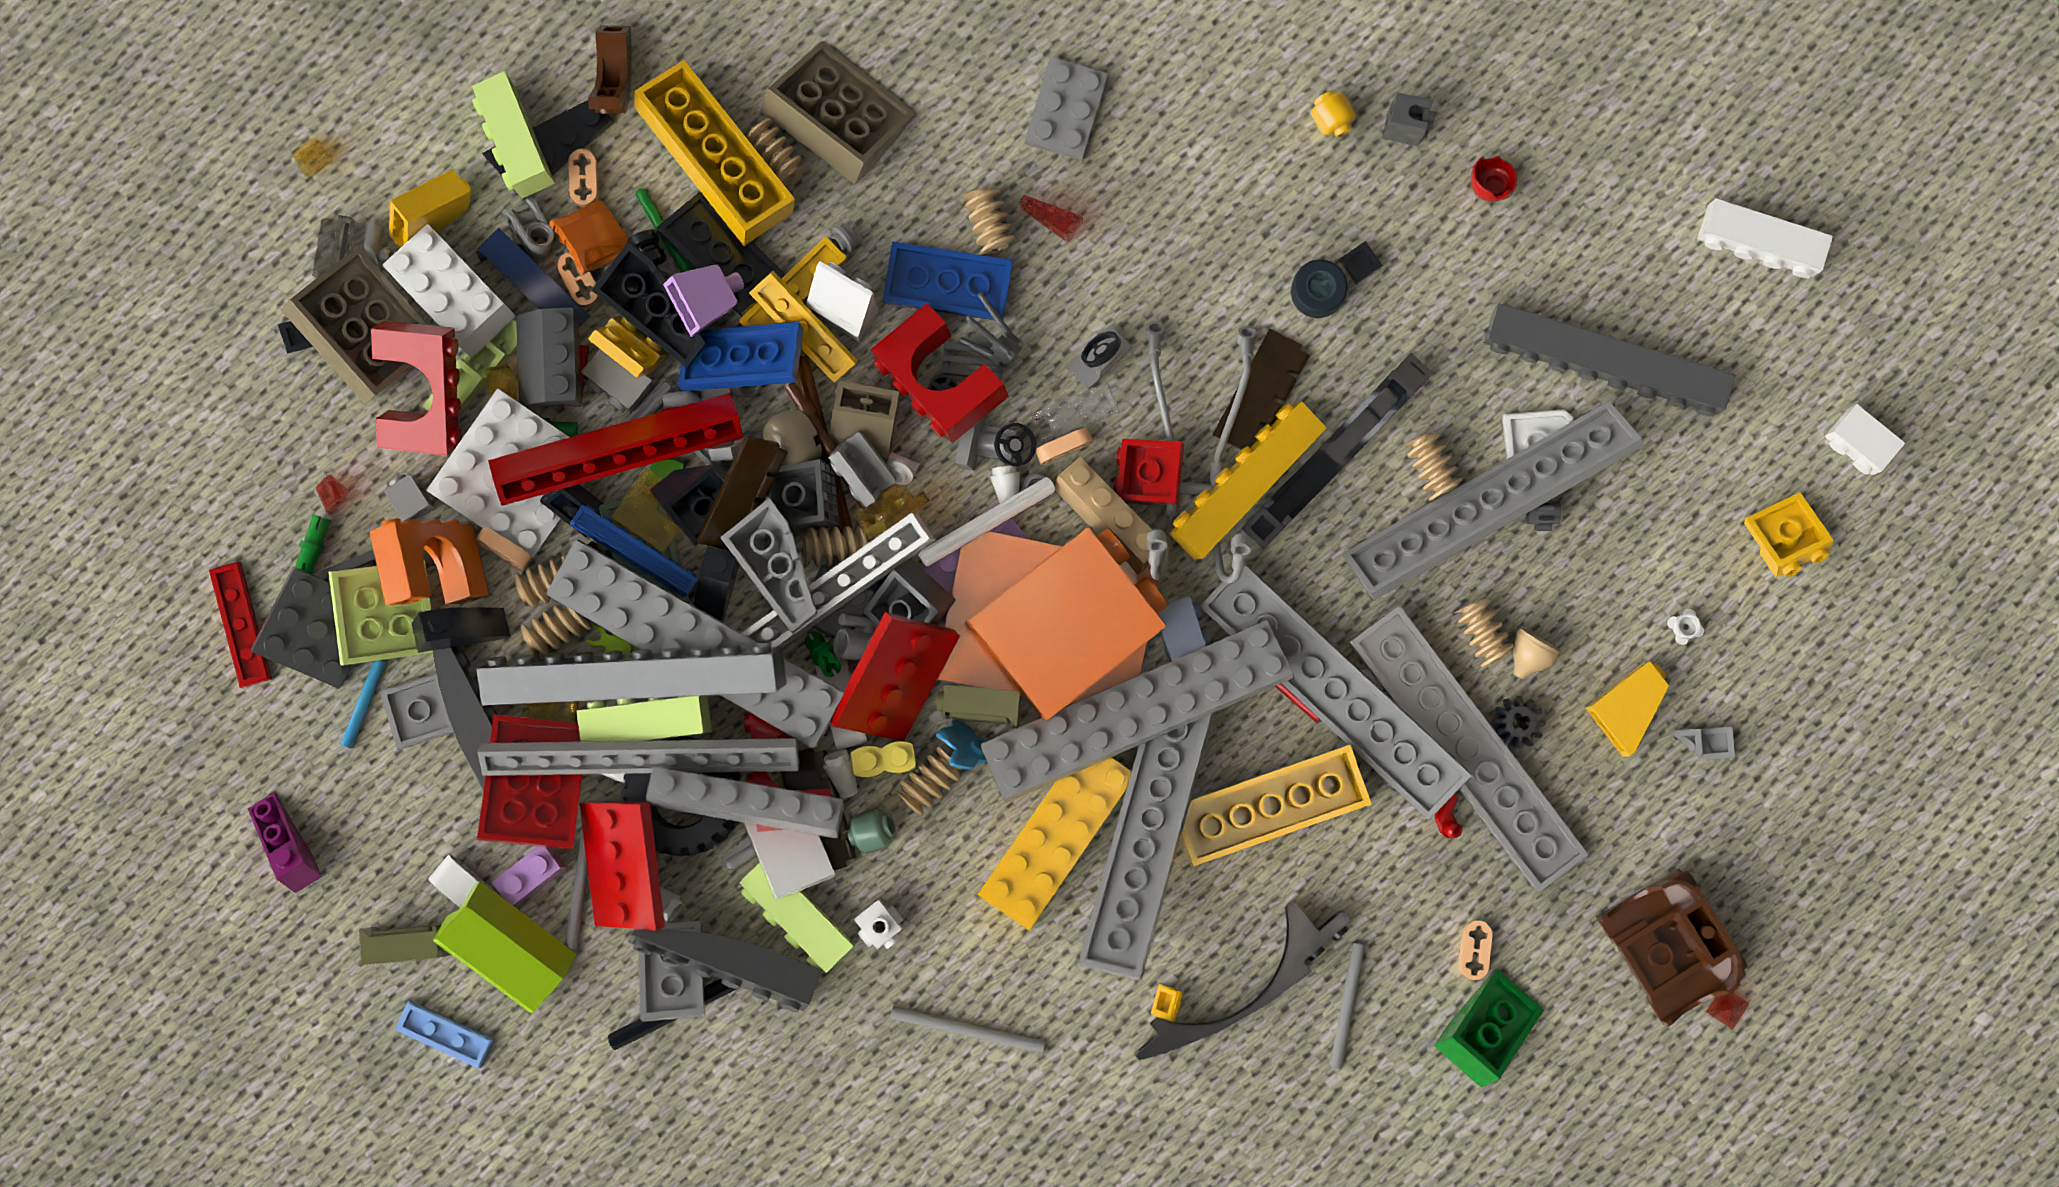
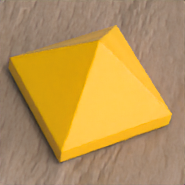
M1159 984L1151 1014L1175 1022L1182 1006L1183 992Z

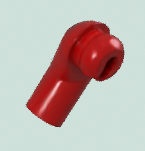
M1453 795L1434 814L1439 831L1446 838L1455 839L1462 834V826L1457 823L1453 815V810L1459 800V797Z

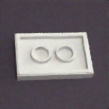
M744 822L776 900L835 877V872L819 835L791 830L758 832L756 824Z

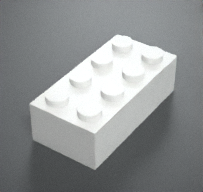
M428 223L383 264L385 269L439 326L455 328V338L458 340L459 347L471 358L516 317Z

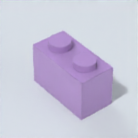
M538 846L496 878L492 884L506 901L516 907L568 867L553 848Z

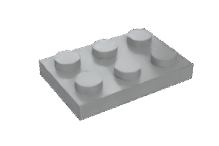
M1050 57L1024 144L1083 161L1108 73Z
M701 921L667 923L665 928L662 929L702 932ZM638 951L640 1020L642 1022L705 1016L704 977L692 971L693 968L682 963L681 966H675L663 960L664 956L654 952L644 954Z

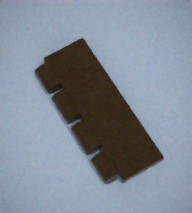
M1269 328L1251 362L1250 377L1227 440L1228 444L1240 450L1246 446L1251 448L1258 440L1255 437L1256 434L1262 429L1259 427L1260 423L1265 426L1267 424L1270 426L1274 424L1277 419L1276 413L1283 407L1280 403L1273 400L1274 397L1282 401L1287 400L1297 381L1295 377L1287 374L1290 370L1300 375L1310 357L1309 354L1300 350L1302 344ZM1237 390L1212 434L1219 439L1228 419Z
M745 435L696 540L698 544L729 550L720 537L764 503L759 498L765 499L776 478V475L772 472H779L787 451L780 448L778 442Z
M813 748L798 751V771H781L786 790L803 791L830 788L831 798L840 799L839 793L830 778L822 780L821 774L826 773L823 768L825 764L823 758L827 755L826 750L816 753ZM844 810L839 833L846 832L849 829ZM819 835L834 871L847 867L846 860L857 857L855 848L851 845L848 837L839 839V836L838 838Z

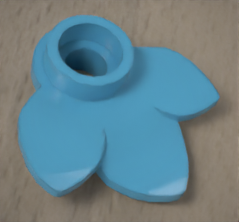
M951 720L950 727H944L936 733L937 738L954 749L950 756V765L961 769H973L976 765L987 762L980 744L987 741L982 737L976 736L974 731L965 723Z

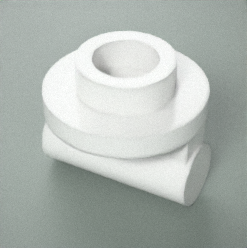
M891 452L886 465L896 477L894 484L907 485L912 482L920 463Z

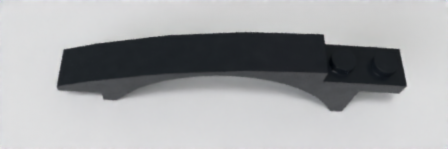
M1410 353L1241 529L1264 550L1434 373L1415 355Z
M1291 901L1285 907L1286 941L1281 961L1269 984L1251 1003L1232 1015L1204 1023H1179L1156 1017L1150 1024L1157 1034L1140 1047L1134 1055L1140 1061L1168 1053L1218 1033L1268 1005L1312 972L1304 961L1307 958L1313 961L1325 951L1322 945L1332 938L1336 941L1349 930L1346 925L1351 919L1344 911L1339 910L1317 929L1297 904Z

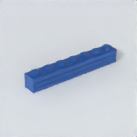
M581 505L570 522L571 526L685 598L690 593L698 580L692 571L680 568L675 560L671 558L666 559L662 556L661 551L656 548H649L645 545V541L638 537H632L625 528L616 527L608 517H601L596 514L594 508L588 505L586 507Z

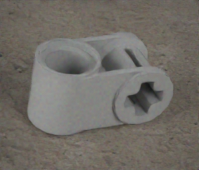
M532 197L527 198L526 203L520 206L503 210L504 219L508 227L516 235L529 257L540 260L550 255L554 233L544 218L539 205ZM542 238L546 242L543 244H537L532 239Z

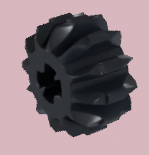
M1516 696L1513 704L1507 698L1503 700L1505 709L1502 707L1494 709L1495 713L1501 716V718L1491 719V724L1501 726V729L1495 732L1498 736L1505 734L1503 742L1506 746L1513 740L1514 748L1521 749L1523 742L1528 747L1534 744L1531 736L1535 738L1542 737L1543 734L1536 729V726H1545L1546 722L1536 718V716L1543 713L1541 708L1531 710L1534 706V700L1529 699L1523 704L1522 696ZM1514 715L1517 718L1523 717L1525 721L1524 724H1521L1524 727L1523 729L1513 727L1512 721H1516L1513 718Z

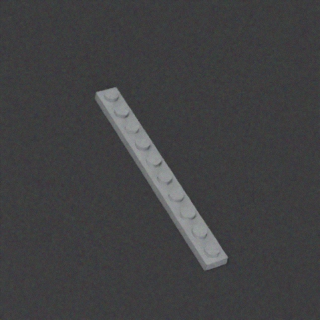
M797 739L480 743L477 751L482 775L652 773L653 767L686 773L798 771L799 769Z

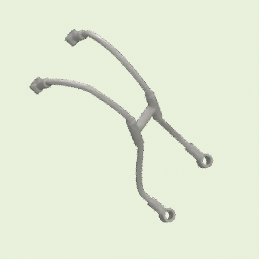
M1153 321L1146 327V339L1149 341L1152 374L1167 441H1175L1159 370L1161 341L1164 338L1165 327L1162 323ZM1243 326L1238 330L1237 342L1241 346L1243 373L1216 448L1214 460L1211 462L1210 483L1181 482L1180 494L1199 495L1205 489L1210 491L1216 484L1214 481L1215 477L1223 470L1221 457L1239 411L1251 372L1253 345L1256 339V330L1251 326ZM1166 504V532L1153 530L1147 536V546L1150 550V572L1155 580L1163 579L1167 572L1172 537L1168 533L1174 528L1172 523L1175 520V516H1177L1178 505ZM1238 534L1231 539V550L1233 553L1232 568L1234 569L1231 576H1227L1224 571L1220 541L1213 548L1217 575L1222 582L1232 584L1240 578L1241 570L1245 566L1246 555L1251 551V540L1247 535Z

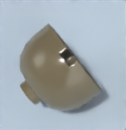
M787 407L771 417L763 428L762 439L778 442L780 448L787 451L782 465H794L821 458V444L816 446L813 438L818 435L817 431L802 411L797 409L790 411V407Z

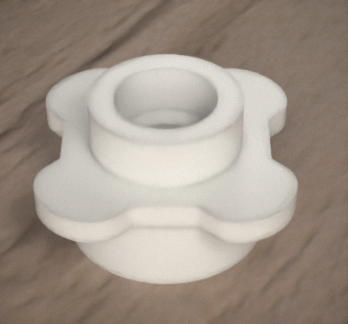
M1686 609L1682 615L1678 617L1672 616L1667 621V626L1676 635L1675 641L1680 645H1685L1689 639L1701 637L1704 633V628L1696 617V612L1692 609ZM1684 624L1688 625L1687 630L1683 629Z

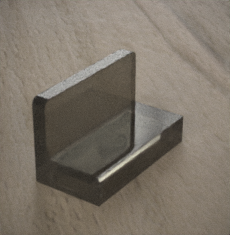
M339 215L338 220L326 218L321 220L312 273L314 278H318L355 249L359 224L351 216Z

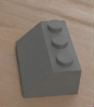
M548 308L516 315L519 403L525 407L582 405L578 312L574 308Z

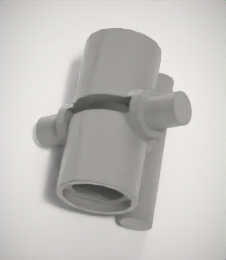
M841 613L839 624L854 627V631L840 629L837 632L833 642L834 655L837 658L860 661L878 626L868 617Z

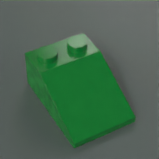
M1497 968L1449 1022L1434 1046L1477 1085L1484 1087L1502 1077L1544 1009Z

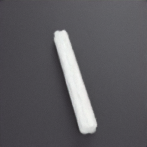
M1048 477L1043 478L920 550L919 557L925 566L932 565L1053 494L1055 491L1054 484Z

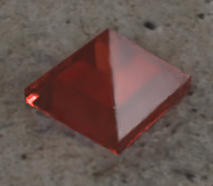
M331 474L327 475L316 486V491L328 514L333 513L344 502L347 488Z
M1732 993L1731 995L1715 997L1705 1012L1733 1030L1750 1003Z

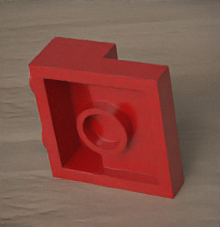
M1122 439L1121 447L1118 448L1116 454L1119 472L1118 477L1115 478L1113 483L1115 493L1126 504L1152 505L1153 503L1178 505L1184 443L1179 441Z

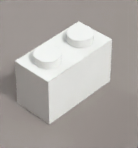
M1858 404L1848 408L1825 435L1831 441L1829 445L1833 450L1842 455L1847 454L1854 460L1853 464L1859 471L1864 474L1870 473L1871 475L1882 472L1905 444Z

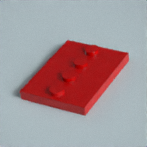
M885 612L843 692V697L830 723L836 728L905 741L960 635L954 629Z
M493 715L490 743L581 742L578 723ZM583 774L485 775L477 840L573 850Z
M585 801L579 803L595 926L649 930L665 928L650 802Z

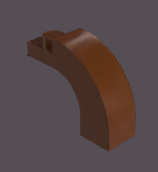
M600 25L595 32L597 73L594 89L588 96L589 109H595V113L603 114L626 113L631 90V27Z

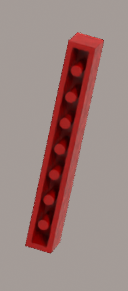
M727 393L488 460L501 506L744 437L731 394Z

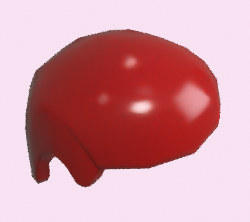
M1482 156L1472 168L1471 186L1475 195L1484 201H1502L1509 198L1517 187V173L1512 164L1501 159L1500 156L1485 159Z

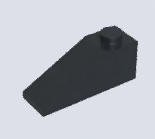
M707 546L694 599L695 607L723 623L740 565L732 552Z
M448 607L418 612L411 623L418 653L511 637L504 608Z

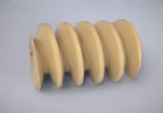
M769 117L756 124L747 133L746 138L784 186L799 178L806 170L807 165L797 167L802 159L801 156L798 155L790 158L794 147H782L786 143L787 138L785 136L778 139L775 138L780 129L778 127L768 129L773 121Z
M980 188L962 196L964 200L968 201L965 205L966 210L973 212L969 216V221L976 224L972 230L974 234L980 235L976 243L978 246L983 247L980 250V255L983 256L1004 251L1008 248V243L1015 239V235H1005V232L1012 225L1010 223H1001V220L1006 218L1008 213L998 212L997 210L1005 204L1003 200H994V197L1001 193L1000 189Z
M1440 432L1427 433L1403 445V447L1413 446V449L1407 454L1408 458H1419L1412 466L1414 469H1424L1418 476L1419 480H1429L1423 487L1424 491H1435L1429 498V501L1456 489V486L1463 480L1462 477H1451L1457 470L1456 466L1446 467L1445 465L1452 457L1451 455L1440 454L1447 447L1446 444H1435V441L1441 436Z
M845 526L841 534L838 527H832L828 534L825 527H820L817 535L812 527L807 528L802 542L804 567H807L810 558H813L816 566L820 565L822 557L826 558L828 566H832L834 557H838L839 563L846 560V557H850L868 544L864 528L857 526L853 534L852 529L849 526Z
M561 556V565L566 558L565 556ZM550 560V570L548 571L539 564L537 575L529 568L526 569V579H523L518 572L514 573L516 587L525 606L528 603L532 608L538 607L539 599L545 604L550 602V597L546 593L561 567H558L553 560Z
M1480 599L1454 612L1464 614L1458 620L1459 624L1470 625L1463 632L1464 635H1475L1469 643L1470 647H1481L1475 653V657H1486V660L1480 665L1481 668L1508 656V653L1514 647L1513 643H1502L1508 636L1507 632L1497 633V630L1503 625L1502 621H1491L1497 614V611H1486V607L1492 602L1491 599Z
M554 605L555 615L553 617L544 611L542 612L543 623L532 618L533 629L530 630L522 624L521 630L529 649L539 659L538 651L545 656L550 654L549 645L555 649L560 648L559 638L569 643L571 641L570 631L576 636L582 635L581 625L587 630H591L592 625L589 619L567 606L562 610L557 605Z
M939 746L936 748L939 758L928 755L930 767L920 763L918 767L921 775L910 772L909 776L912 783L908 784L901 781L900 785L903 792L896 791L916 814L921 816L924 814L921 806L922 803L932 807L933 802L930 796L942 797L940 786L950 790L949 778L958 782L961 780L957 771L960 768L949 764L950 757Z

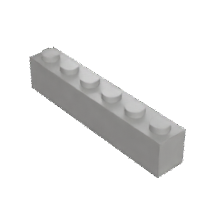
M657 767L652 768L646 795L647 801L653 807L838 838L844 809L842 799Z

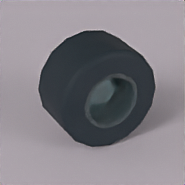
M1323 259L1312 260L1301 266L1294 276L1290 290L1292 302L1298 311L1308 317H1328L1336 312L1346 298L1348 284L1346 275L1335 263Z

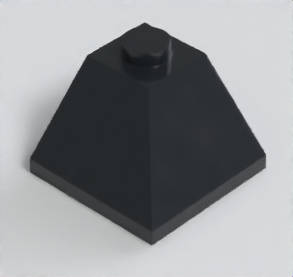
M710 465L674 470L653 486L650 491L668 515L696 546L698 545L696 540L721 489L723 481Z

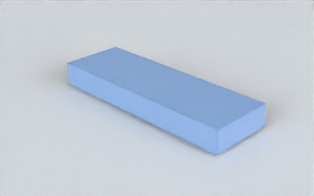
M411 1000L407 1002L395 1028L396 1031L479 1069L482 1068L495 1040Z

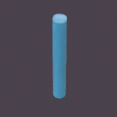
M373 661L340 745L353 748L386 661Z

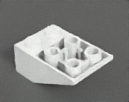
M819 261L806 306L817 318L860 343L879 313L874 293L871 292L872 287L859 278L853 281L844 275L845 270L833 262H829L826 265Z

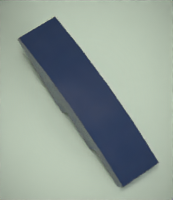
M499 227L477 248L538 309L574 308L579 314V327L590 317Z

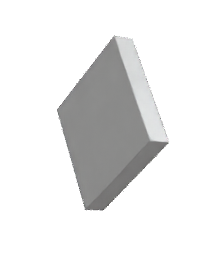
M437 673L380 691L397 750L454 733L439 688Z

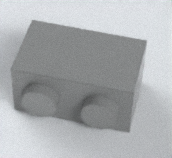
M600 348L581 371L587 378L585 384L597 394H600L602 390L611 396L608 402L622 413L626 409L633 412L656 387V384L646 375L636 378Z

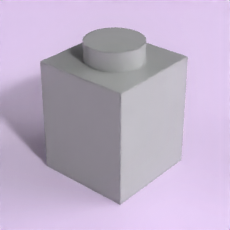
M411 474L397 476L389 482L390 487L383 490L403 522L421 519L436 509L418 479Z

